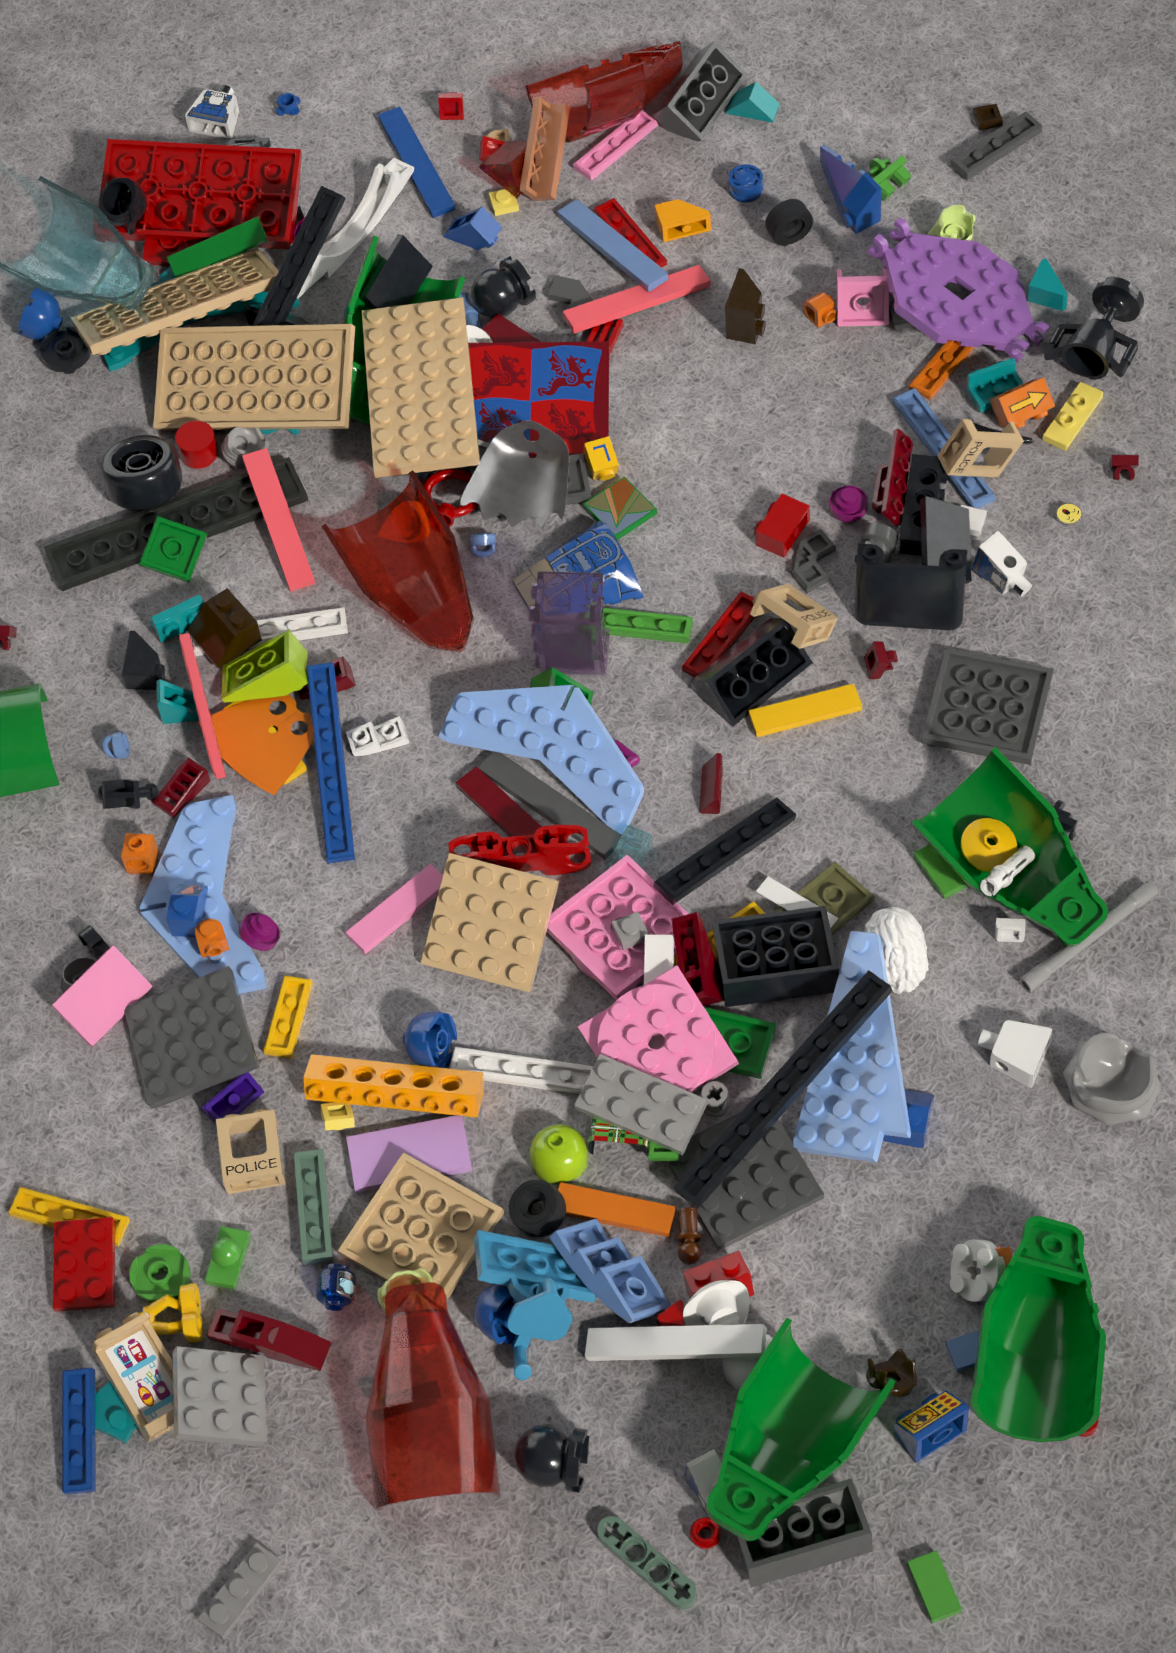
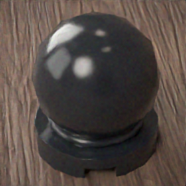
M511 256L500 262V269L491 268L483 271L474 280L471 287V298L474 306L485 317L494 318L498 314L503 317L509 316L517 308L518 303L526 306L536 299L535 289L530 291L527 283L531 279L528 272L519 260L515 259L512 261Z
M550 1424L532 1427L517 1440L514 1450L517 1471L528 1483L538 1487H554L563 1481L566 1491L580 1493L584 1483V1479L579 1478L581 1463L587 1464L588 1429L575 1428L572 1435L568 1436L561 1428Z

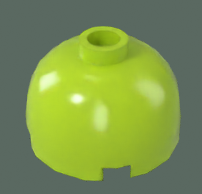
M561 1124L547 1126L539 1131L532 1140L529 1152L531 1167L537 1177L556 1185H560V1182L565 1183L579 1178L587 1168L589 1159L587 1144L579 1131Z

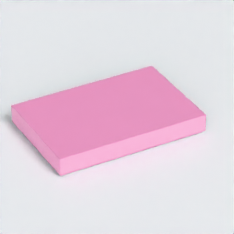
M113 945L51 1007L92 1047L125 1015V1008L138 1002L153 986Z

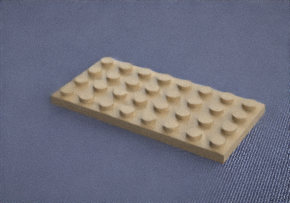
M258 248L70 318L74 328L92 355H104L116 346L131 345L137 338L155 336L161 329L178 327L185 320L191 318L199 319L214 309L223 310L238 300L247 301L254 298V294L262 291L269 292L279 271Z
M464 298L362 310L375 478L480 465Z
M352 324L161 329L153 428L155 430L171 431L178 430L183 424L190 421H203L209 424L213 430H233L236 427L246 429L258 428L259 430L348 429L355 326Z

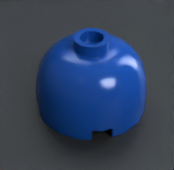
M35 288L30 295V298L34 299L33 302H30L29 305L26 304L22 313L18 334L29 339L42 340L52 330L58 329L59 331L63 317L59 316L60 306L57 299L50 293Z
M433 1011L423 1012L414 1017L403 1035V1044L410 1059L419 1066L446 1068L450 1065L453 1052L448 1053L452 1040H457L456 1025L452 1016L448 1013Z
M492 1284L476 1300L475 1322L482 1334L497 1344H501V1342L506 1344L513 1343L516 1334L509 1330L507 1320L513 1306L517 1302L510 1295L507 1286Z

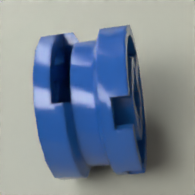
M742 164L730 171L729 193L733 199L745 203L755 201L761 196L763 191V173L759 168L750 164Z

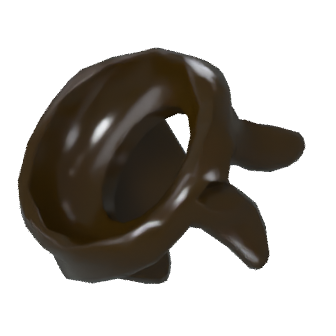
M901 1348L897 1349L888 1361L874 1365L871 1358L867 1359L866 1379L872 1388L883 1390L887 1384L885 1383L886 1376L897 1381L889 1395L905 1397L916 1386V1362L914 1359H908Z

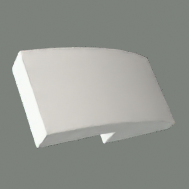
M400 716L377 726H374L372 722H368L346 732L354 756L370 755L410 743L404 722Z

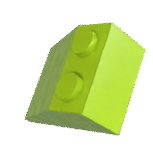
M287 630L223 665L221 699L226 703L286 696L293 691H299L308 684L307 650L291 631Z

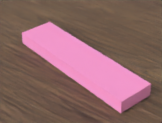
M639 109L573 164V169L592 181L658 126V121Z
M429 864L346 931L347 938L366 954L438 896L443 875L432 864Z

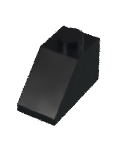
M130 631L122 671L126 689L157 690V681L159 679L164 681L165 666L160 663L155 650L136 631Z

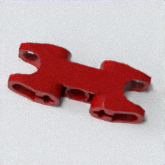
M548 825L540 827L533 835L503 838L495 832H478L457 837L448 843L449 853L522 872L540 871L542 874L552 876L580 872L591 866L590 849L586 848L589 846L588 830L579 825ZM578 833L583 836L582 841L578 843L567 842V838L571 834ZM459 845H467L470 848V853L457 854L454 850ZM582 854L586 857L583 862L578 864L571 862L569 859L570 855Z

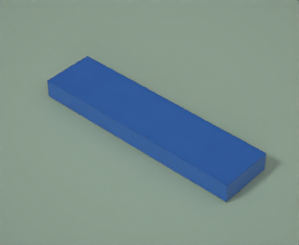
M92 1367L62 1371V1493L65 1495L96 1492L95 1369Z

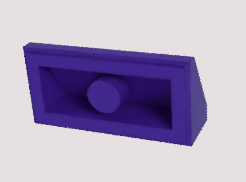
M247 1072L231 1080L200 1106L199 1109L216 1125V1119L224 1118L229 1114L239 1115L264 1094L265 1091L252 1075Z

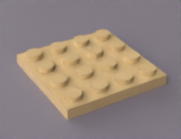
M449 853L421 964L531 992L559 881Z
M403 1152L338 1249V1252L341 1256L384 1281H387L395 1272L419 1268L425 1269L431 1275L435 1287L433 1301L429 1307L432 1309L436 1307L441 1311L476 1257L474 1237L477 1230L492 1232L503 1216L504 1210Z

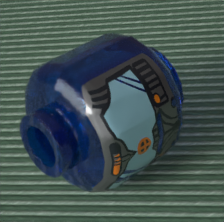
M333 1263L327 1265L325 1269L318 1273L315 1295L318 1302L325 1305L327 1310L341 1311L343 1307L350 1305L354 1301L356 1276L350 1271L348 1266Z

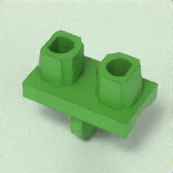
M903 155L891 165H889L890 162L887 158L883 160L873 158L869 162L870 171H868V174L881 187V199L884 201L896 190L889 183L891 179L901 188L912 177L904 167L907 159Z

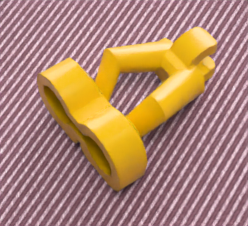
M195 1283L180 1286L179 1300L166 1294L155 1302L143 1307V1313L148 1312L150 1316L149 1322L157 1335H172L182 1332L189 1343H197L204 1340L203 1321L200 1315L202 1313L200 1292ZM169 1306L181 1311L182 1318L181 1321L171 1323L157 1322L156 1315Z

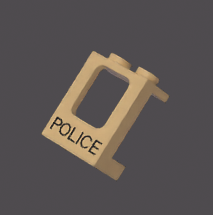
M962 419L937 456L947 475L998 477L1024 441L1014 422H1009L1002 433L981 432L976 430L971 419ZM991 447L984 457L988 466L972 465L983 449Z
M789 583L760 591L753 600L754 606L750 612V615L753 617L774 612L797 628L791 643L799 649L826 641L838 620L836 615ZM787 598H790L806 611L799 612L785 603Z
M258 1109L250 1114H229L224 1118L216 1119L222 1178L227 1194L286 1184L277 1128L279 1126L274 1109ZM265 1129L267 1151L264 1154L243 1158L233 1157L230 1135Z

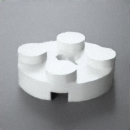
M968 1240L963 1244H957L953 1249L950 1287L953 1292L959 1293L966 1300L976 1302L987 1301L1006 1269L1003 1257L998 1256L995 1250L998 1248L992 1242L987 1240ZM976 1265L981 1269V1274H975Z

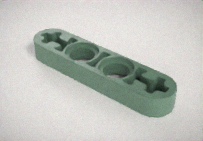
M609 1516L600 1521L597 1533L599 1541L603 1546L673 1607L685 1610L694 1605L697 1598L696 1587L686 1575L618 1517ZM615 1526L618 1527L617 1533L619 1537L625 1540L620 1549L617 1548L620 1546V1542L613 1535L608 1538L606 1537V1527L611 1529ZM633 1545L642 1547L644 1550L642 1558L639 1560L629 1559L626 1555L629 1547ZM655 1566H663L667 1569L668 1574L665 1579L656 1581L649 1575L651 1569ZM674 1576L677 1577L674 1580V1584L680 1590L688 1588V1599L681 1597L679 1600L676 1599L677 1592L669 1585Z

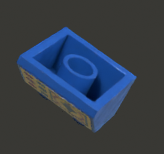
M947 1390L939 1395L937 1393L931 1394L922 1402V1406L914 1411L911 1409L906 1410L896 1418L894 1434L913 1461L917 1463L967 1431L969 1407L965 1402Z

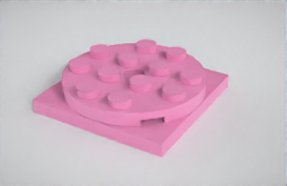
M628 855L552 912L547 928V933L570 954L575 965L587 976L596 980L615 1000L629 992L639 983L644 982L645 942L623 950L612 928V921L639 912L649 935H673L671 918L689 914L678 903L672 905L653 888L654 880ZM674 942V956H675V954H676V949H675V942Z
M678 966L673 967L648 984L625 993L612 1006L578 1026L597 1059L602 1054L691 1093L739 1064ZM651 1036H662L665 1039L664 1045L657 1050L651 1049L649 1047Z

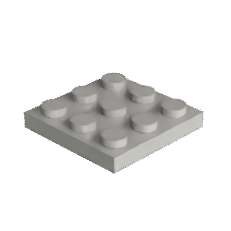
M177 1346L173 1350L174 1439L263 1446L267 1442L264 1356Z

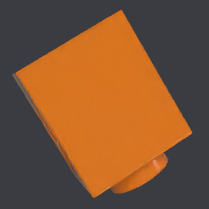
M125 834L121 858L127 873L154 875L159 850L153 834Z

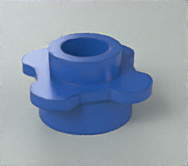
M292 93L280 95L277 99V115L291 114L294 116L299 114L298 104L301 103L300 98Z

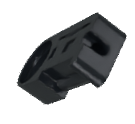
M90 925L77 934L84 946L88 945L91 948L90 953L97 960L110 948Z

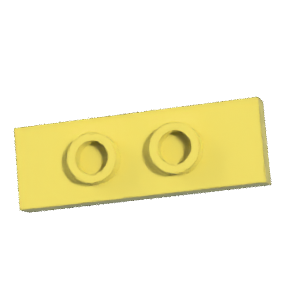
M1080 382L1044 433L1043 441L1066 451L1103 398V391Z

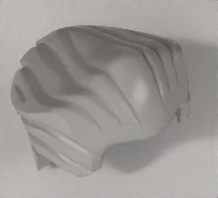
M236 427L223 440L221 452L226 461L239 469H246L242 455L265 448L268 449L269 440H265L258 428L246 429Z

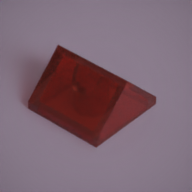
M506 141L479 168L518 199L523 194L520 191L527 141Z

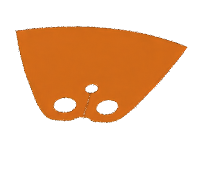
M289 694L280 697L248 700L211 715L222 759L242 777L272 795H275L291 776L314 740L312 716L309 713L300 712L296 707V701ZM275 701H283L287 708L284 713L274 715L269 711V707ZM296 721L307 723L308 730L303 735H295L291 732V726ZM271 726H276L278 731L271 734L268 729Z

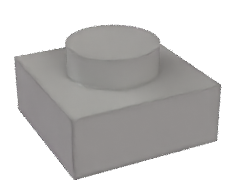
M639 912L612 921V928L623 950L645 942V935H649Z

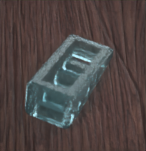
M627 825L605 871L626 855L641 867L653 846L652 835ZM628 849L633 852H636L637 854L634 855L629 852H626L625 850Z

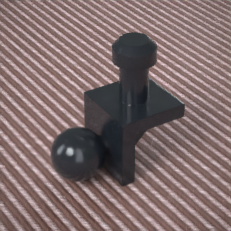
M132 779L102 781V785L98 788V797L103 802V809L120 807L138 809L140 808V798L154 800L159 793L158 787L154 783H148L146 787H139V781Z

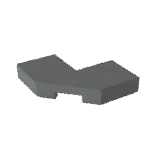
M555 276L548 293L549 300L570 304L568 309L593 301L580 280Z
M822 529L805 537L798 543L792 576L806 593L829 582V576L817 561L835 552L836 546Z

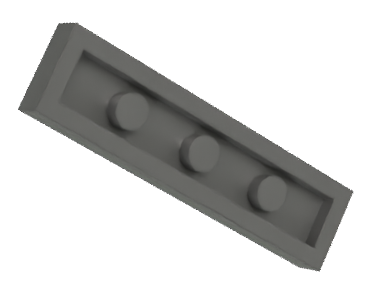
M1024 112L952 158L951 167L968 180L1041 133L1042 124L1029 113Z

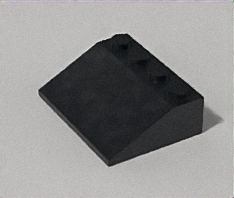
M826 906L712 921L725 1007L834 993L839 976V966Z

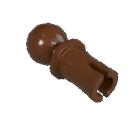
M685 1207L678 1210L680 1233L677 1235V1241L682 1243L678 1248V1257L684 1264L692 1265L701 1258V1249L696 1243L701 1240V1235L697 1233V1210Z

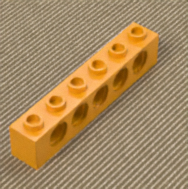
M313 1054L310 1056L303 1077L306 1100L478 1118L484 1095L483 1072Z

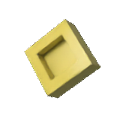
M513 187L489 193L495 216L519 211Z
M337 1102L320 1104L325 1131L355 1127L351 1104Z

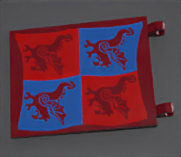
M609 341L468 343L478 440L491 443L501 430L513 424L531 420L560 436L566 443L570 456L584 454V443L609 436ZM526 429L523 432L524 437L529 441H537L540 435L534 429ZM528 452V456L530 458H535L537 456V454L534 452Z

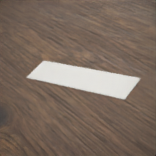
M769 876L756 890V892L786 910L818 907ZM827 912L831 929L838 918Z

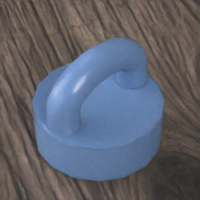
M493 532L474 533L469 536L471 552L475 556L488 557L495 553L496 534ZM490 545V548L486 551H480L477 549V546Z
M124 731L115 732L103 739L102 749L108 757L123 759L128 758L130 755L129 741ZM109 742H112L114 752L109 748Z

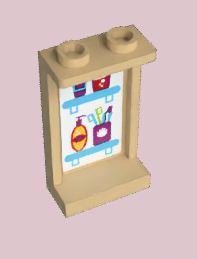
M136 1312L126 1317L122 1321L123 1325L119 1328L112 1330L109 1327L95 1336L96 1341L93 1342L91 1349L145 1441L149 1443L174 1428L173 1361L151 1326L148 1312L140 1316Z

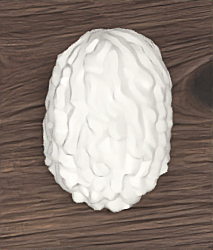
M900 907L878 910L873 913L871 919L865 924L864 932L876 933L882 940L888 984L892 987V992L897 994L902 992L909 993L919 986L920 981L925 978L926 971L929 970L924 932L921 925L908 910Z

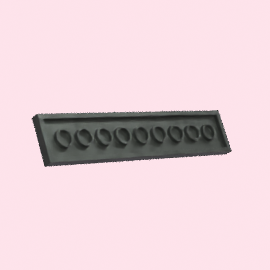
M290 457L274 462L273 466L288 507L290 508L308 501L307 493ZM246 472L167 501L157 507L145 509L44 546L61 590L71 589L140 563L157 516L206 532L207 538L263 518L248 473Z

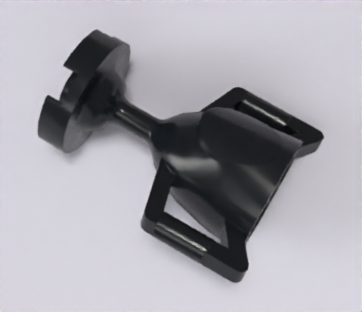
M1107 277L1105 282H1098L1092 293V301L1097 310L1104 315L1103 318H1093L1084 324H1059L1044 351V359L1062 358L1063 363L1071 372L1092 380L1105 377L1109 369L1118 377H1123L1138 351V342L1114 330L1111 323L1113 319L1121 322H1130L1139 316L1144 307V297L1141 291L1136 294L1129 288L1131 282L1119 277ZM1065 334H1073L1065 346L1058 347ZM1116 342L1127 347L1120 363L1113 358Z

